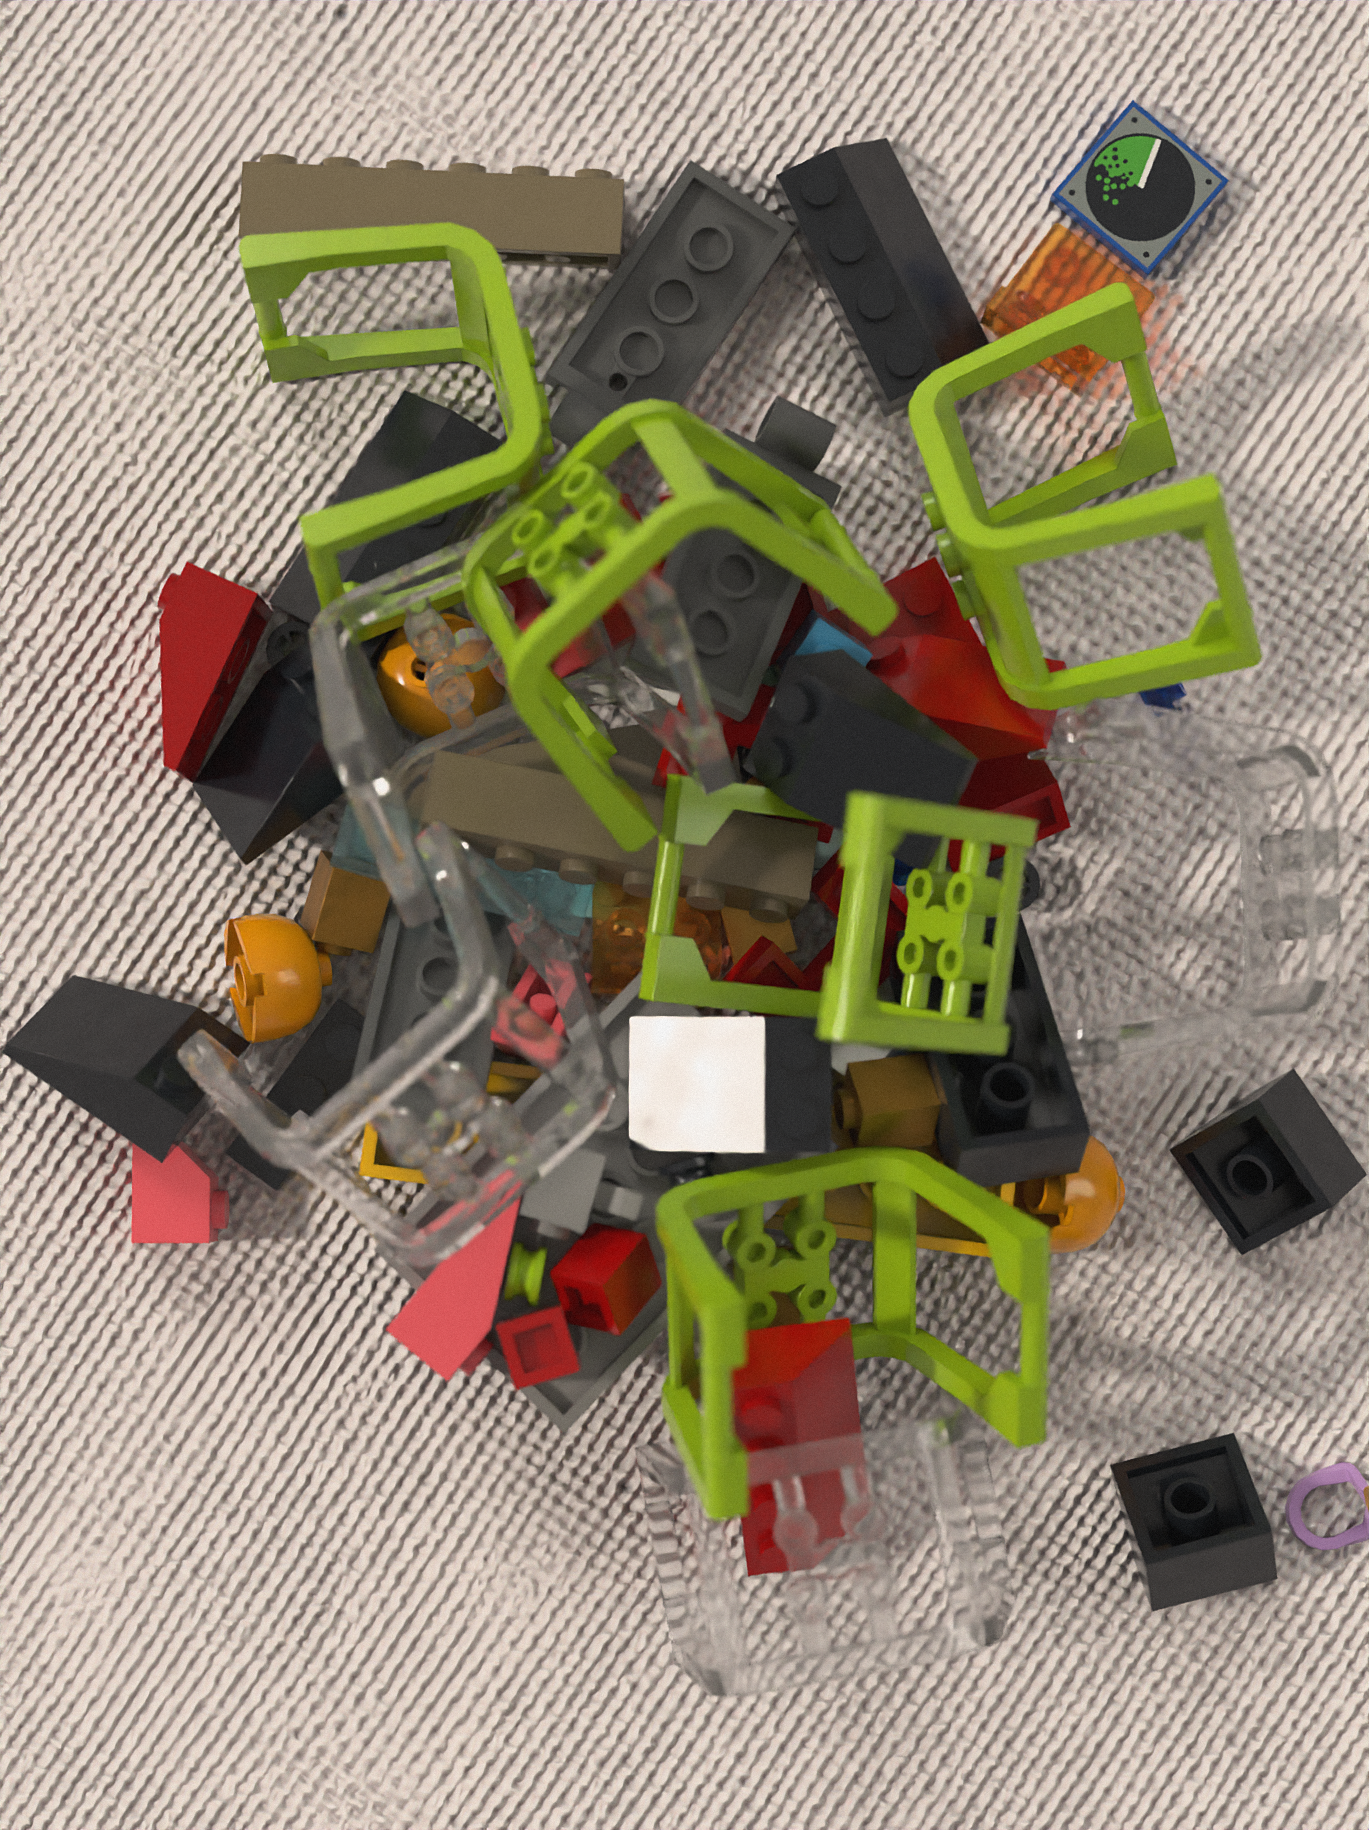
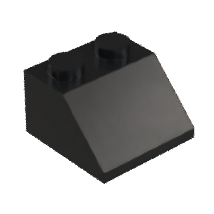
M1294 1068L1248 1094L1169 1149L1241 1255L1332 1208L1367 1175Z
M1234 1433L1110 1465L1133 1558L1152 1612L1277 1579L1273 1532Z

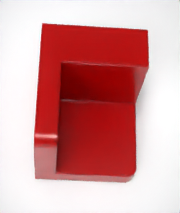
M599 1223L590 1225L549 1273L559 1302L562 1304L567 1323L618 1336L622 1335L660 1289L662 1279L646 1234Z
M562 1304L517 1318H513V1316L499 1320L496 1324L515 1390L581 1370L582 1361L579 1351L576 1352Z

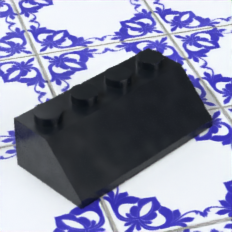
M887 138L833 147L776 175L774 196L787 222L796 228L795 238L884 417L908 407L917 386L932 372L990 344Z
M404 390L330 507L386 492L494 453L505 443L455 411ZM489 494L337 553L342 583L355 581L384 591L438 573ZM304 546L268 602L295 620L309 625L319 635L330 641L326 623L321 614V604L313 574L309 568L307 551ZM397 628L341 649L376 670L377 659L388 637Z

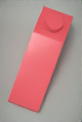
M518 1171L510 1177L386 1328L389 1334L447 1382L458 1368L469 1376L494 1346L484 1336L494 1324L527 1179Z

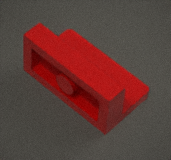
M1039 751L978 761L956 807L958 809L1037 820L1035 842L1071 827L1058 781ZM949 839L946 863L951 872H960L964 840ZM990 843L988 863L1005 856L1007 845Z

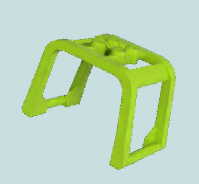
M450 222L256 234L243 237L238 244V249L272 383L363 369L458 361L477 365L488 374L494 387L507 442L498 451L386 492L298 517L309 559V568L313 574L321 604V614L325 620L330 641L335 647H350L463 602L464 596L460 578L464 563L417 581L381 591L355 581L342 583L339 561L336 554L503 488L506 491L509 509L544 476L540 459L543 456L555 454L548 423L551 422L548 401L543 383H538L534 368L537 365L529 328H519L504 266L494 246L475 230ZM449 260L459 327L303 337L298 335L287 336V327L283 321L279 299L288 298L309 273L340 268ZM520 549L504 563L496 574L494 582L497 588L529 575L528 566L531 560Z
M1123 282L1112 283L935 370L917 386L909 402V421L933 488L932 491L921 494V498L933 532L944 528L947 530V532L938 534L935 537L949 579L959 575L962 577L961 580L951 584L963 619L967 620L976 616L1000 685L1010 699L1028 708L1044 710L1062 709L1251 668L1258 665L1263 658L1252 616L1253 610L1249 604L1234 544V534L1231 532L1221 488L1214 473L1118 502L1058 516L1096 497L1177 465L1166 418L1158 401L1145 351L1148 349L1136 303L1129 286ZM1080 344L1113 363L1121 361L1134 407V416L1137 420L1129 423L1120 445L987 509L954 402ZM1175 531L1192 543L1204 540V546L1209 555L1220 599L1206 603L1188 639L1049 673L1016 571L1017 566Z
M654 399L625 405L600 422L481 534L466 555L460 578L464 601L471 615L494 643L507 669L506 679L509 697L515 710L617 843L627 852H634L642 848L658 833V830L642 798L620 776L616 778L608 760L618 751L602 720L552 669L549 663L681 539L697 529L709 526L729 528L810 583L873 636L879 634L890 624L898 612L896 604L879 581L878 575L870 568L848 536L845 527L840 524L822 498L679 404ZM641 439L675 497L657 508L639 525L638 521L619 504L621 491L601 472L628 447ZM699 457L754 494L772 509L783 523L735 492L718 489ZM570 502V505L578 512L570 515L558 526L551 519ZM599 546L608 555L588 572V569L580 561L593 554ZM519 549L531 560L528 566V573L536 580L537 584L557 601L525 633L513 621L494 582L496 574L504 563Z
M668 774L661 831L658 835L659 846L648 929L645 934L646 944L638 998L655 1002L796 1017L820 1018L818 1036L839 1041L997 1054L1006 1053L1010 1026L1004 1024L1026 853L1027 848H1034L1037 820L850 793L841 865H845L833 960L832 965H827L824 992L714 980L709 977L694 939L673 936L685 843L706 846L733 810L813 821L820 820L786 804L767 787ZM907 830L943 835L928 869H914L909 875L906 884V896L909 902L905 935L900 941L897 951L899 968L905 973L901 1004L877 1000L895 858L890 856V854ZM950 838L964 840L960 872L958 873L945 870ZM990 843L1007 845L1002 884L997 878L986 876ZM998 913L994 949L992 951L990 946L983 944L986 917H993ZM932 976H938L945 980L941 1011L927 1009ZM989 980L984 1020L968 1017L971 984H983Z
M868 1146L815 1155L698 1179L676 1186L661 1196L656 1207L657 1234L666 1251L670 1368V1373L666 1376L661 1388L662 1413L706 1515L714 1520H726L748 1514L747 1452L737 1437L732 1434L731 1368L745 1365V1331L766 1328L772 1323L776 1316L777 1305L774 1298L769 1294L771 1291L786 1293L790 1301L799 1309L800 1324L826 1320V1314L836 1303V1287L830 1281L829 1252L836 1243L837 1235L833 1225L825 1218V1190L872 1182V1322L851 1324L854 1360L888 1357L907 1362L967 1405L1017 1449L1043 1443L1046 1440L1047 1386L1049 1384L1048 1323L1049 1294L1051 1290L1049 1286L1050 1229L928 1155L902 1147ZM916 1192L986 1239L1000 1288L1021 1303L1020 1375H1017L1012 1370L999 1372L995 1378L925 1330L916 1327ZM798 1196V1207L791 1210L783 1222V1232L788 1241L794 1246V1249L788 1251L784 1248H776L775 1241L764 1230V1203ZM737 1209V1220L727 1226L722 1237L724 1248L734 1260V1281L730 1283L711 1258L692 1221L709 1214ZM694 1312L700 1322L702 1333V1357L696 1360L694 1349ZM702 1396L703 1416L695 1402L698 1398Z

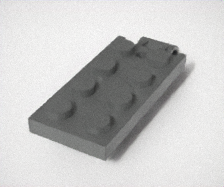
M690 160L548 372L545 379L546 384L555 390L561 385L570 391L554 412L551 422H549L551 435L573 449L600 422L625 405L654 399L675 402L682 406L795 236L796 228ZM613 379H624L627 383L626 388L620 392L613 391L609 386ZM640 441V445L645 448V446H644V444L642 443V441Z
M778 395L771 403L761 422L755 442L727 428L721 432L822 498L832 511L842 486L814 473V470L820 464L832 441L836 424ZM709 463L707 464L706 470L718 489L735 492L783 523L773 510L754 494ZM709 526L697 529L681 539L671 549L622 665L741 722L750 711L804 579L729 528Z
M402 857L351 1079V1098L364 1100L366 1090L378 1091L374 1131L441 1141L449 1103L468 1106L469 1117L481 1118L496 1047L495 1043L491 1040V1030L501 1014L505 1003L527 894L528 876ZM426 1067L429 1068V1070L418 1071L417 1068Z

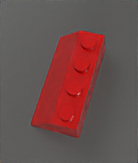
M850 1317L745 1331V1365L731 1368L732 1434L737 1437L747 1452L748 1514L740 1516L748 1576L813 1568L869 1512Z

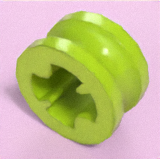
M514 1243L504 1301L512 1302L515 1297L523 1296L528 1300V1305L537 1306L545 1269L547 1247L539 1246L537 1251L529 1252L524 1248L523 1243Z

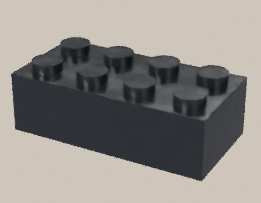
M1019 913L1004 1016V1024L1010 1026L1006 1053L997 1054L909 1047L911 1054L924 1053L941 1104L934 1134L943 1165L981 1188L1078 1173L1091 1134V1129L1021 913ZM998 917L986 918L983 944L990 946L992 951L994 949ZM905 930L896 931L888 976L895 1001L900 1004L905 973L899 968L897 951L899 943L905 935ZM931 977L927 1009L941 1011L945 980L941 977ZM989 980L983 984H971L968 1017L984 1020Z

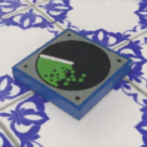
M1132 100L1056 188L1049 200L1146 280L1225 188L1229 180Z

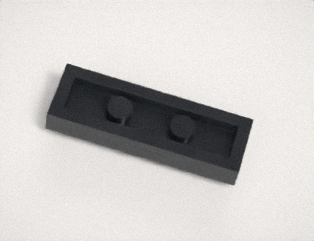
M338 998L226 1150L225 1154L274 1190H280L350 1094L351 1079L366 1017Z

